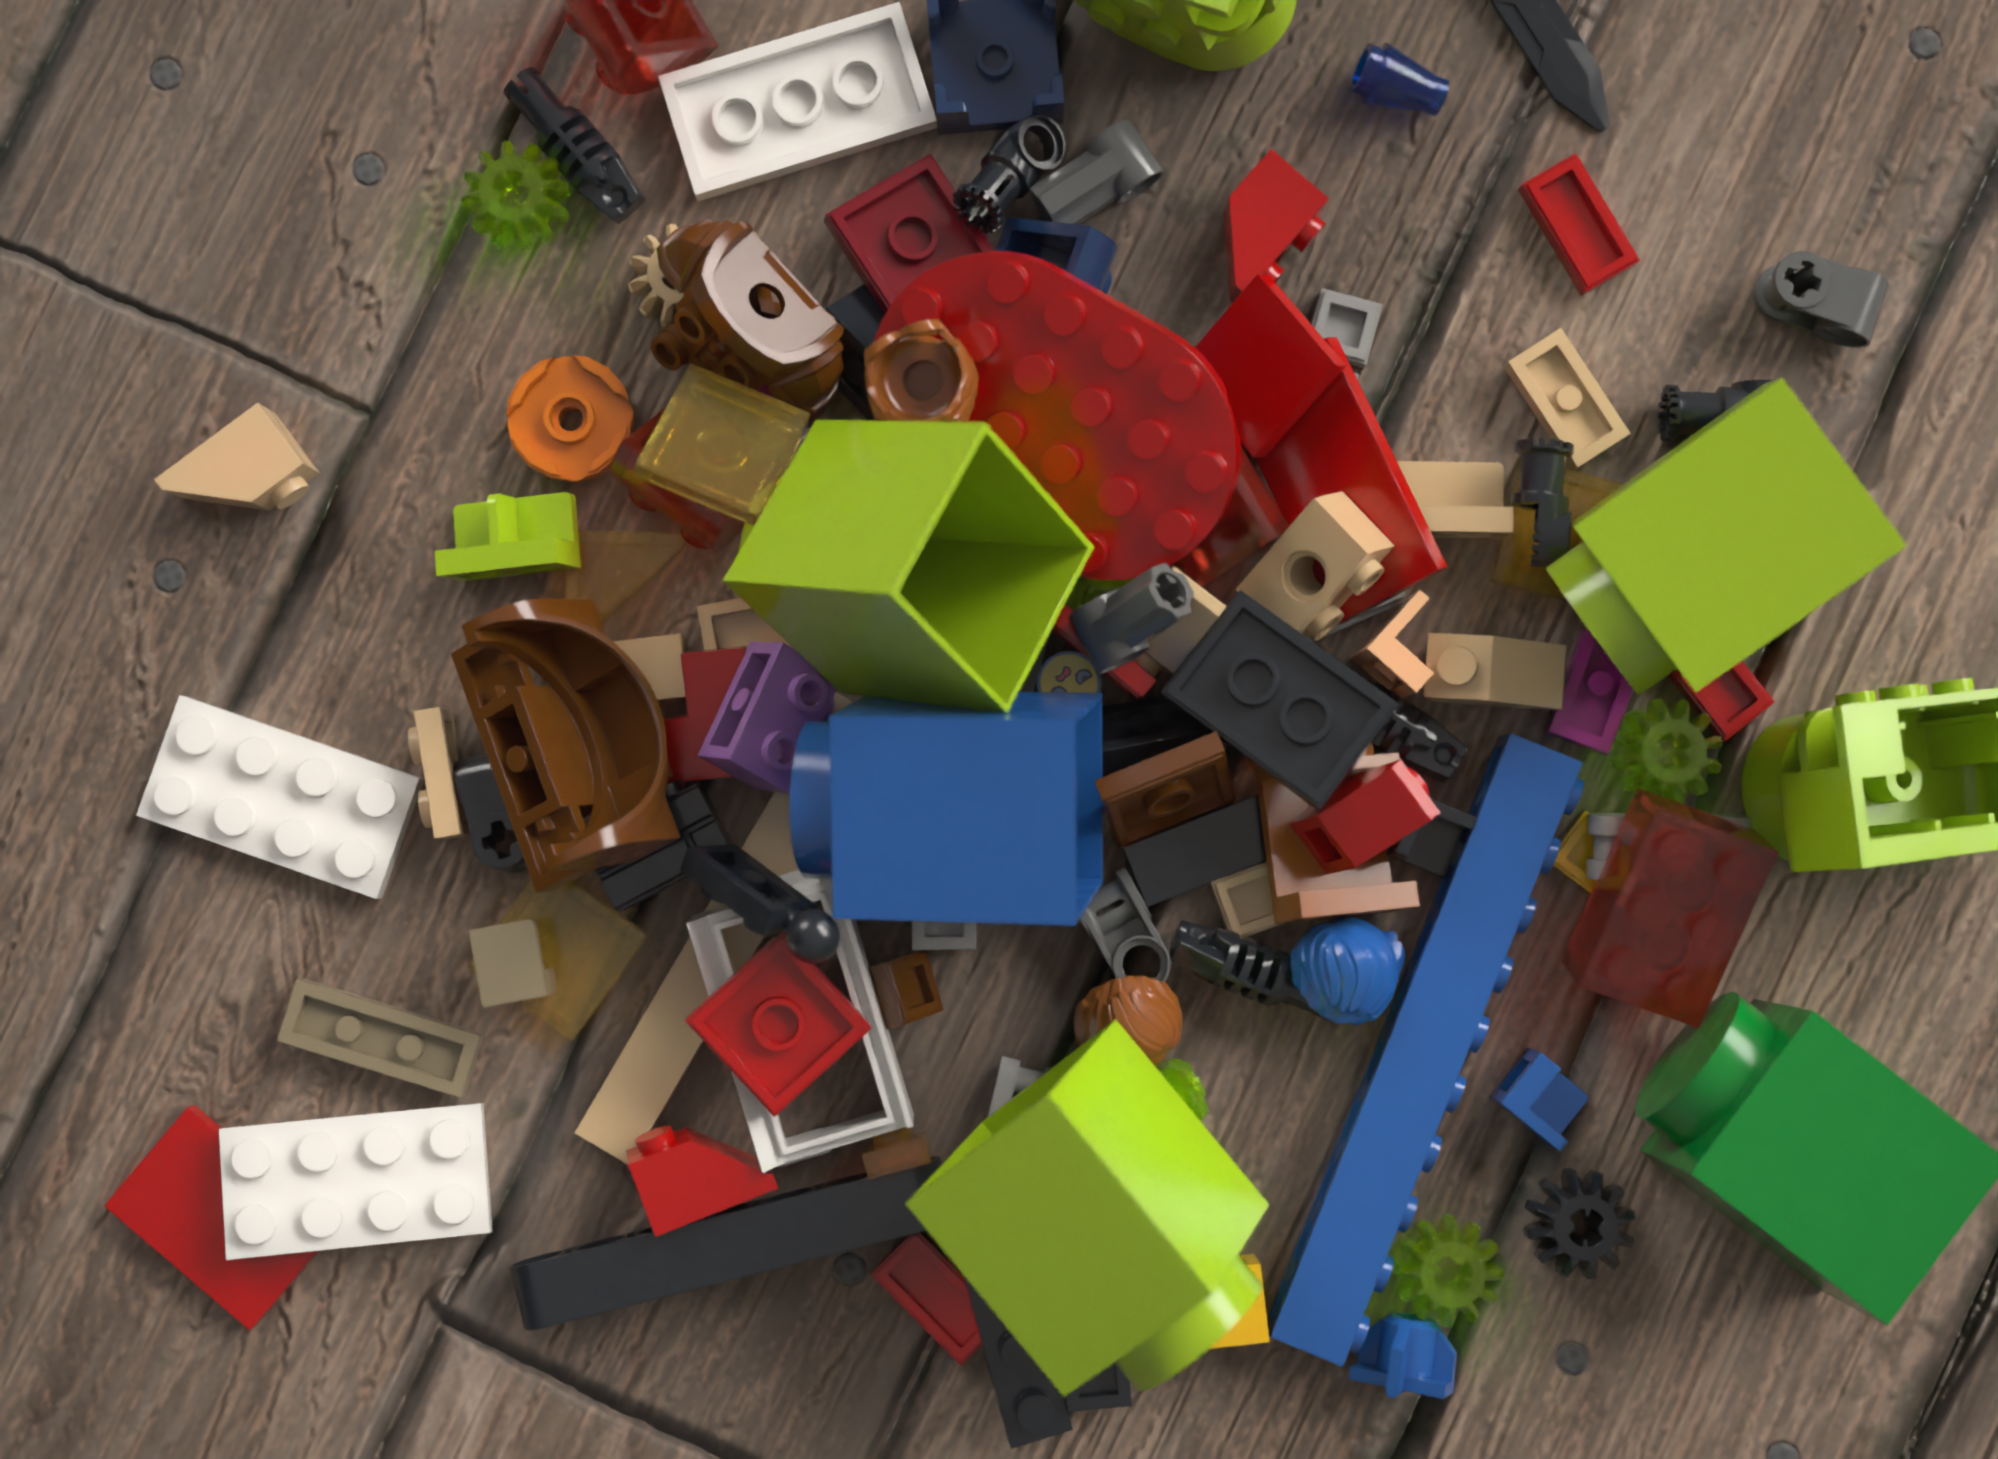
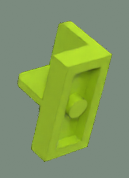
M568 492L519 498L498 493L490 494L485 502L456 505L453 509L456 548L434 551L436 576L463 582L580 569L581 559L576 497Z

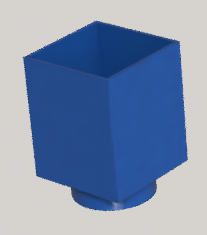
M1018 692L1008 713L863 696L829 716V721H808L803 726L797 740L790 783L791 840L799 872L804 878L832 879L833 919L1076 925L1103 884V806L1094 782L1103 777L1102 693Z

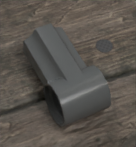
M1123 119L1094 137L1084 147L1082 155L1030 188V195L1045 221L1079 225L1115 201L1120 205L1137 197L1154 185L1165 172L1129 119Z
M1166 563L1151 567L1121 589L1108 592L1089 601L1073 611L1068 617L1097 673L1103 674L1145 653L1150 648L1149 640L1163 633L1166 629L1192 613L1190 602L1194 592L1184 574L1175 572Z

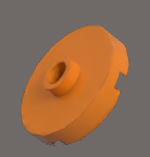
M587 356L552 357L539 361L518 379L508 398L506 416L508 417L507 426L512 446L532 470L554 481L580 483L602 476L623 458L633 439L635 412L628 390L608 367ZM572 410L580 411L583 416L581 426L573 431L564 430L562 427L564 415Z

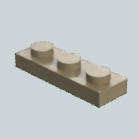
M300 978L295 981L277 1041L462 1098L466 1096L485 1034Z

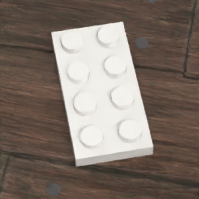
M900 2L658 76L697 201L937 128V119Z
M179 695L136 816L363 895L382 899L418 800V793L425 779L193 698Z
M484 1103L219 1129L226 1260L492 1232Z

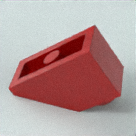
M669 1125L655 1128L635 1139L636 1147L626 1150L628 1167L655 1237L778 1189L772 1170L762 1173L758 1157L688 1127L673 1132L672 1126Z

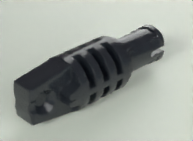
M534 67L525 68L516 76L529 92L527 93L523 87L510 80L504 88V95L515 104L537 130L535 138L538 147L575 191L588 199L617 224L622 223L646 199L622 162L620 155L581 109H577L574 106L566 107L543 81L539 72Z
M1369 681L1373 686L1399 703V709L1372 743L1373 746L1385 754L1399 752V759L1407 767L1444 783L1457 769L1467 751V747L1431 715L1421 711L1411 702L1403 698L1400 699V696L1387 689L1378 681L1376 683Z
M1185 920L1180 921L1170 941L1171 961L1193 971L1195 976L1217 987L1224 985V989L1233 993L1240 991L1241 996L1251 1000L1257 998V1002L1266 1006L1272 1004L1276 1006L1282 1002L1330 1021L1311 1009L1308 1003L1301 997L1299 990L1294 986L1289 953L1279 949L1273 951V947L1264 943L1257 945L1256 940L1246 936L1240 938L1238 933L1231 930L1212 929Z

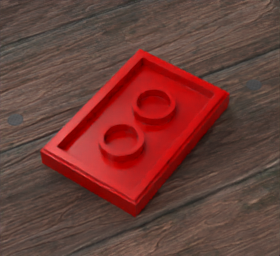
M196 1105L188 1106L104 1206L248 1330H252L261 1322L320 1250L226 1260L219 1129L221 1127Z

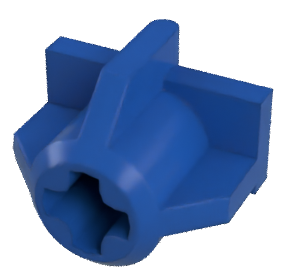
M1390 1312L1369 1328L1366 1339L1358 1352L1357 1363L1350 1366L1349 1380L1386 1387V1395L1390 1398H1395L1407 1391L1445 1399L1454 1393L1458 1352L1434 1319L1413 1313Z

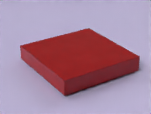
M1257 274L1195 347L1213 366L1222 379L1229 393L1227 397L1234 415L1237 433L1240 432V442L1252 457L1265 458L1347 366L1270 275Z
M781 932L779 936L773 937L685 1018V1022L773 1117L779 1114L872 1028L870 1022L816 964L802 962L792 955L787 946L785 932Z

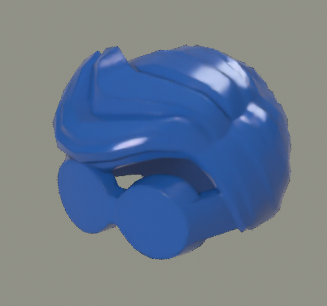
M1345 916L1334 919L1330 923L1320 922L1304 933L1296 942L1291 952L1290 967L1294 986L1299 990L1301 997L1308 1003L1311 1009L1336 1024L1359 1025L1367 1021H1375L1385 1011L1396 990L1398 978L1405 961L1403 945L1401 942H1397L1398 936L1394 931H1382L1363 919Z

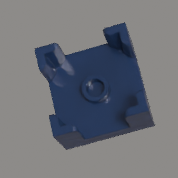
M927 0L938 135L1008 129L1011 125L1034 114L1049 116L1058 125L1063 124L1065 101L1062 73H1059L1055 0H972L958 2V0Z

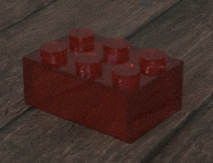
M1637 788L1606 858L1604 868L1595 883L1562 958V963L1580 987L1699 1028L1779 851L1756 830Z

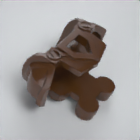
M705 219L696 224H687L674 230L656 248L660 270L679 293H684V296L675 306L677 312L674 315V321L660 330L658 336L651 341V351L656 360L666 369L675 371L682 365L689 364L703 380L695 389L694 394L698 405L705 413L714 418H721L742 402L744 392L750 390L755 394L765 384H767L769 392L793 413L811 417L831 401L838 390L839 378L844 368L842 357L843 344L839 340L844 332V328L829 312H826L821 305H818L819 302L772 251L769 253V248L747 221H739L734 224L728 220L719 222ZM771 291L777 296L780 303L773 301Z

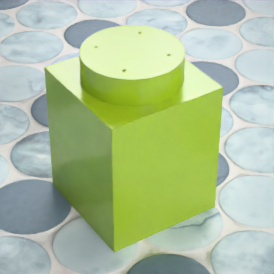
M1779 378L1757 388L1573 520L1571 525L1583 542L1545 569L1638 695H1641L1676 669L1681 672L1693 690L1697 692L1908 545L1785 380Z
M815 420L780 482L762 494L752 507L741 534L739 553L723 581L840 693L1008 713L1094 546L984 422Z
M1116 1019L983 1120L905 1203L1063 1396H1066L1114 1362L1138 1391H1146L1165 1382L1190 1365L1221 1339L1248 1311L1262 1289V1283L1238 1254L1267 1210L1269 1203Z

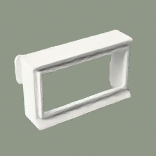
M799 870L779 876L812 902L821 900L825 913L833 918L832 879L804 878ZM726 905L695 914L686 923L708 996L735 973L722 929L743 923V918ZM834 919L840 931V942L836 951L852 1004L872 1025V1028L863 1036V1041L884 1110L785 1138L778 1114L773 1117L732 1072L762 1173L775 1167H783L826 1154L840 1146L900 1128L913 1127L914 1113L889 1030L885 1026L855 919Z

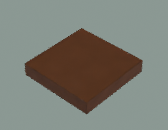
M1217 731L1094 781L1117 847L1122 849L1227 807L1236 801L1226 752Z

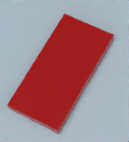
M1326 337L1324 340L1347 366L1265 458L1255 457L1288 528L1314 498L1343 491L1395 545L1380 562L1385 569L1381 577L1362 594L1355 596L1352 593L1339 608L1344 613V617L1338 624L1341 625L1448 568L1338 338ZM1315 559L1313 573L1316 580L1323 586L1325 583V570L1322 564Z

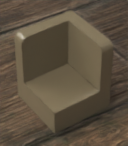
M527 919L469 930L482 1008L558 993L553 967L544 969L537 924L534 920Z

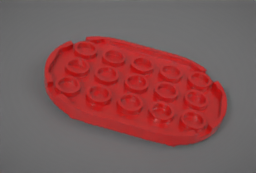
M1012 251L979 252L940 263L913 280L891 304L880 323L874 342L884 334L899 331L910 324L924 320L939 319L952 336L958 338L966 348L978 371L977 396L974 408L967 422L986 423L1092 543L1094 549L1080 577L1108 581L1137 578L1151 567L1163 563L1170 566L1200 544L1221 519L1232 498L1238 478L1241 455L1240 432L1237 433L1234 415L1227 397L1229 393L1222 379L1196 348L1174 332L1060 267L1043 259ZM939 334L930 336L939 340H945Z

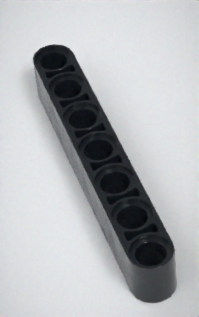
M940 1156L923 1157L738 1204L655 1237L652 1227L516 1262L509 1267L524 1329L530 1331L926 1231V1228L905 1203L941 1166Z

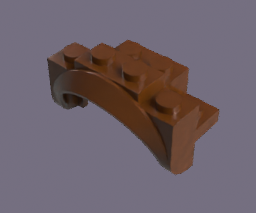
M528 599L493 609L461 625L468 644L451 653L536 893L555 891L600 866L634 863L681 838L666 799L668 780L674 777L668 761L666 729L659 703L650 684L638 666L619 646L606 636L593 600ZM528 666L537 672L550 686H535ZM591 814L588 824L586 826L583 818Z

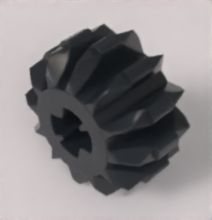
M1564 1168L1561 1174L1562 1189H1559L1549 1179L1543 1178L1539 1182V1187L1548 1197L1545 1203L1542 1204L1530 1199L1525 1202V1209L1540 1217V1221L1529 1223L1523 1228L1524 1235L1528 1239L1542 1240L1536 1247L1534 1256L1542 1263L1556 1259L1555 1271L1565 1278H1568L1578 1265L1581 1274L1588 1280L1595 1279L1598 1272L1597 1259L1599 1258L1612 1269L1619 1267V1258L1611 1249L1615 1243L1623 1247H1632L1634 1245V1238L1619 1230V1226L1629 1224L1636 1218L1634 1210L1629 1207H1617L1625 1194L1623 1188L1615 1183L1603 1188V1174L1593 1169H1590L1581 1181L1576 1170ZM1576 1211L1586 1215L1583 1220L1588 1230L1581 1236L1573 1231L1575 1226L1570 1219Z

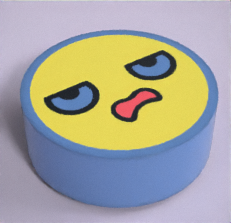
M1064 651L1051 656L1042 665L1038 674V692H1100V674L1097 673L1092 662L1078 652Z

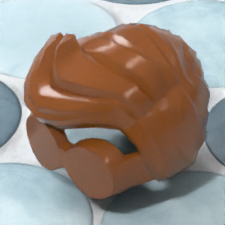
M939 319L919 321L901 328L899 331L884 334L864 351V377L868 401L873 416L877 421L967 422L969 420L977 396L978 371L966 348L958 338L952 336ZM939 334L945 340H939L930 336Z
M1129 975L1119 977L1092 988L1087 996L1076 1005L1073 1019L1076 1049L1116 1019L1155 1067L1163 1061L1167 1052L1174 1049L1178 1044L1183 1026V1016L1176 994L1165 982L1146 976Z

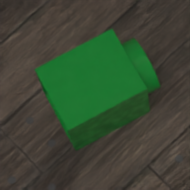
M1735 992L1725 993L1713 1000L1678 1033L1649 1073L1638 1095L1635 1106L1636 1115L1655 1129L1641 1147L1640 1151L1822 1292L1887 1326L1998 1179V1152L1814 1010L1756 999L1750 1004Z

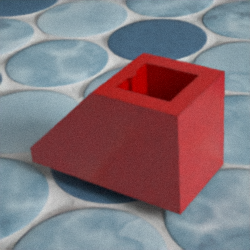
M1272 149L1269 150L1230 194L1224 209L1229 298L1233 302L1257 274L1270 275L1277 282L1285 272L1278 265V262L1293 246L1302 253L1326 225L1319 216L1329 198Z
M1400 759L1347 776L1321 812L1309 806L1290 823V826L1326 874L1329 875L1360 866L1431 821L1440 811L1429 798V789L1422 777L1411 768L1406 767Z

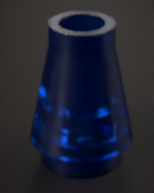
M1387 42L1382 47L1371 43L1366 45L1356 64L1350 83V91L1361 95L1363 104L1419 111L1432 116H1436L1440 111L1449 89V80L1435 75Z

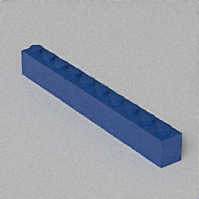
M1512 733L1498 736L1468 814L1477 817L1478 820L1474 830L1464 832L1448 876L1441 879L1267 1315L1268 1332L1271 1338L1341 1367L1344 1366L1349 1351L1355 1354L1360 1351L1370 1326V1317L1365 1316L1364 1313L1373 1291L1379 1294L1383 1292L1392 1273L1394 1257L1388 1255L1396 1232L1405 1233L1414 1218L1418 1197L1411 1194L1421 1171L1429 1173L1439 1155L1442 1137L1435 1134L1444 1111L1453 1113L1462 1097L1466 1078L1459 1074L1468 1051L1477 1053L1480 1049L1490 1019L1484 1016L1483 1013L1492 991L1498 994L1501 993L1510 976L1513 958L1506 955L1515 933L1524 934L1535 913L1537 899L1530 896L1539 872L1547 875L1557 858L1561 840L1555 838L1554 834L1562 814L1570 816L1580 800L1584 788V780L1577 777L1583 762Z

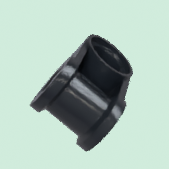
M487 754L455 761L453 764L455 784L460 802L466 814L472 847L477 858L485 865L507 873H521L527 870L518 842L510 845L511 856L495 849V843L505 839L504 829L513 833L514 830Z

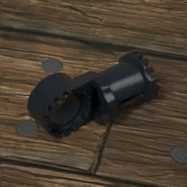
M1034 114L1005 130L998 141L981 159V171L972 182L961 184L952 196L954 197L952 200L955 204L953 209L954 211H960L957 215L959 219L966 217L967 221L965 224L968 227L973 223V229L978 230L981 227V231L984 234H988V232L990 234L995 233L1004 223L1003 213L1012 201L1023 198L1042 174L1054 169L1062 162L1066 152V142L1059 125L1049 116ZM1026 130L1037 135L1041 144H1043L1044 158L1042 162L1034 160L1025 150L1023 140ZM1010 175L1012 179H1006V177ZM975 200H981L976 208L973 207Z
M1773 380L1739 381L1731 384V387L1719 386L1715 393L1680 391L1678 385H1665L1660 397L1661 402L1658 405L1660 409H1664V412H1658L1657 418H1664V420L1660 419L1658 421V432L1661 434V441H1674L1677 435L1692 436L1757 388Z
M1529 438V440L1521 439L1515 443V452L1521 455L1518 492L1511 495L1510 505L1515 508L1535 511L1533 530H1535L1536 534H1533L1532 540L1535 543H1539V545L1532 544L1533 553L1538 554H1531V567L1546 568L1569 552L1572 512H1569L1570 499L1563 495L1566 459L1574 454V444L1562 440L1549 439L1548 445H1544L1545 438H1539L1538 444L1535 438Z

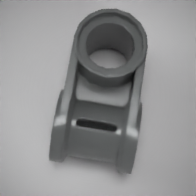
M1798 251L1790 253L1778 262L1777 265L1771 266L1759 275L1754 284L1753 298L1759 311L1771 320L1813 333L1819 338L1836 345L1863 348L1868 347L1871 343L1889 283L1881 275L1872 271L1848 267L1817 256L1812 252ZM1785 277H1788L1789 279H1791V282L1788 281V280H1785ZM1792 292L1798 293L1799 295L1796 297L1792 294Z
M1122 868L1116 871L1115 880L1100 887L1079 920L1094 947L1099 948L1115 978L1126 976L1122 967L1126 952L1134 946L1141 945L1152 949L1158 957L1159 969L1154 978L1159 981H1166L1171 967L1168 950L1150 920L1152 918L1133 880L1126 869ZM1119 899L1123 900L1124 903L1121 906L1100 917L1096 915L1097 911Z

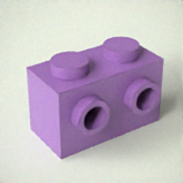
M750 641L745 656L736 671L697 756L756 790L790 794L792 764L799 734L808 721L828 720L834 708L833 697L837 689L796 650L785 643Z

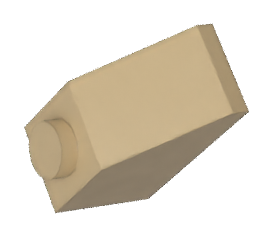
M256 403L154 480L161 490L182 499L270 511L275 506L278 509L286 508L301 499L310 489L307 482L320 472L278 416L263 405Z
M1175 566L1173 567L1172 570H1174L1175 572L1184 574ZM1186 575L1185 577L1194 592L1190 602L1192 613L1166 629L1163 633L1149 640V650L1133 659L1152 677H1155L1161 671L1170 678L1227 607Z
M1428 633L1426 666L1434 674L1424 685V698L1441 704L1563 710L1567 646L1499 636Z

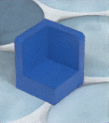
M1527 1048L1490 1094L1489 1098L1544 1143L1561 1152L1568 1141L1560 1134L1587 1102L1588 1096L1561 1074V1068L1543 1053Z

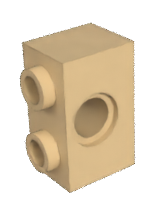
M1343 491L1316 497L1301 512L1236 590L1238 592L1239 590L1243 591L1305 637L1312 636L1315 640H1319L1332 631L1342 620L1344 613L1339 608L1352 593L1355 596L1362 594L1381 577L1385 569L1380 562L1395 545ZM1315 559L1322 564L1325 570V583L1323 586L1316 580L1313 573Z

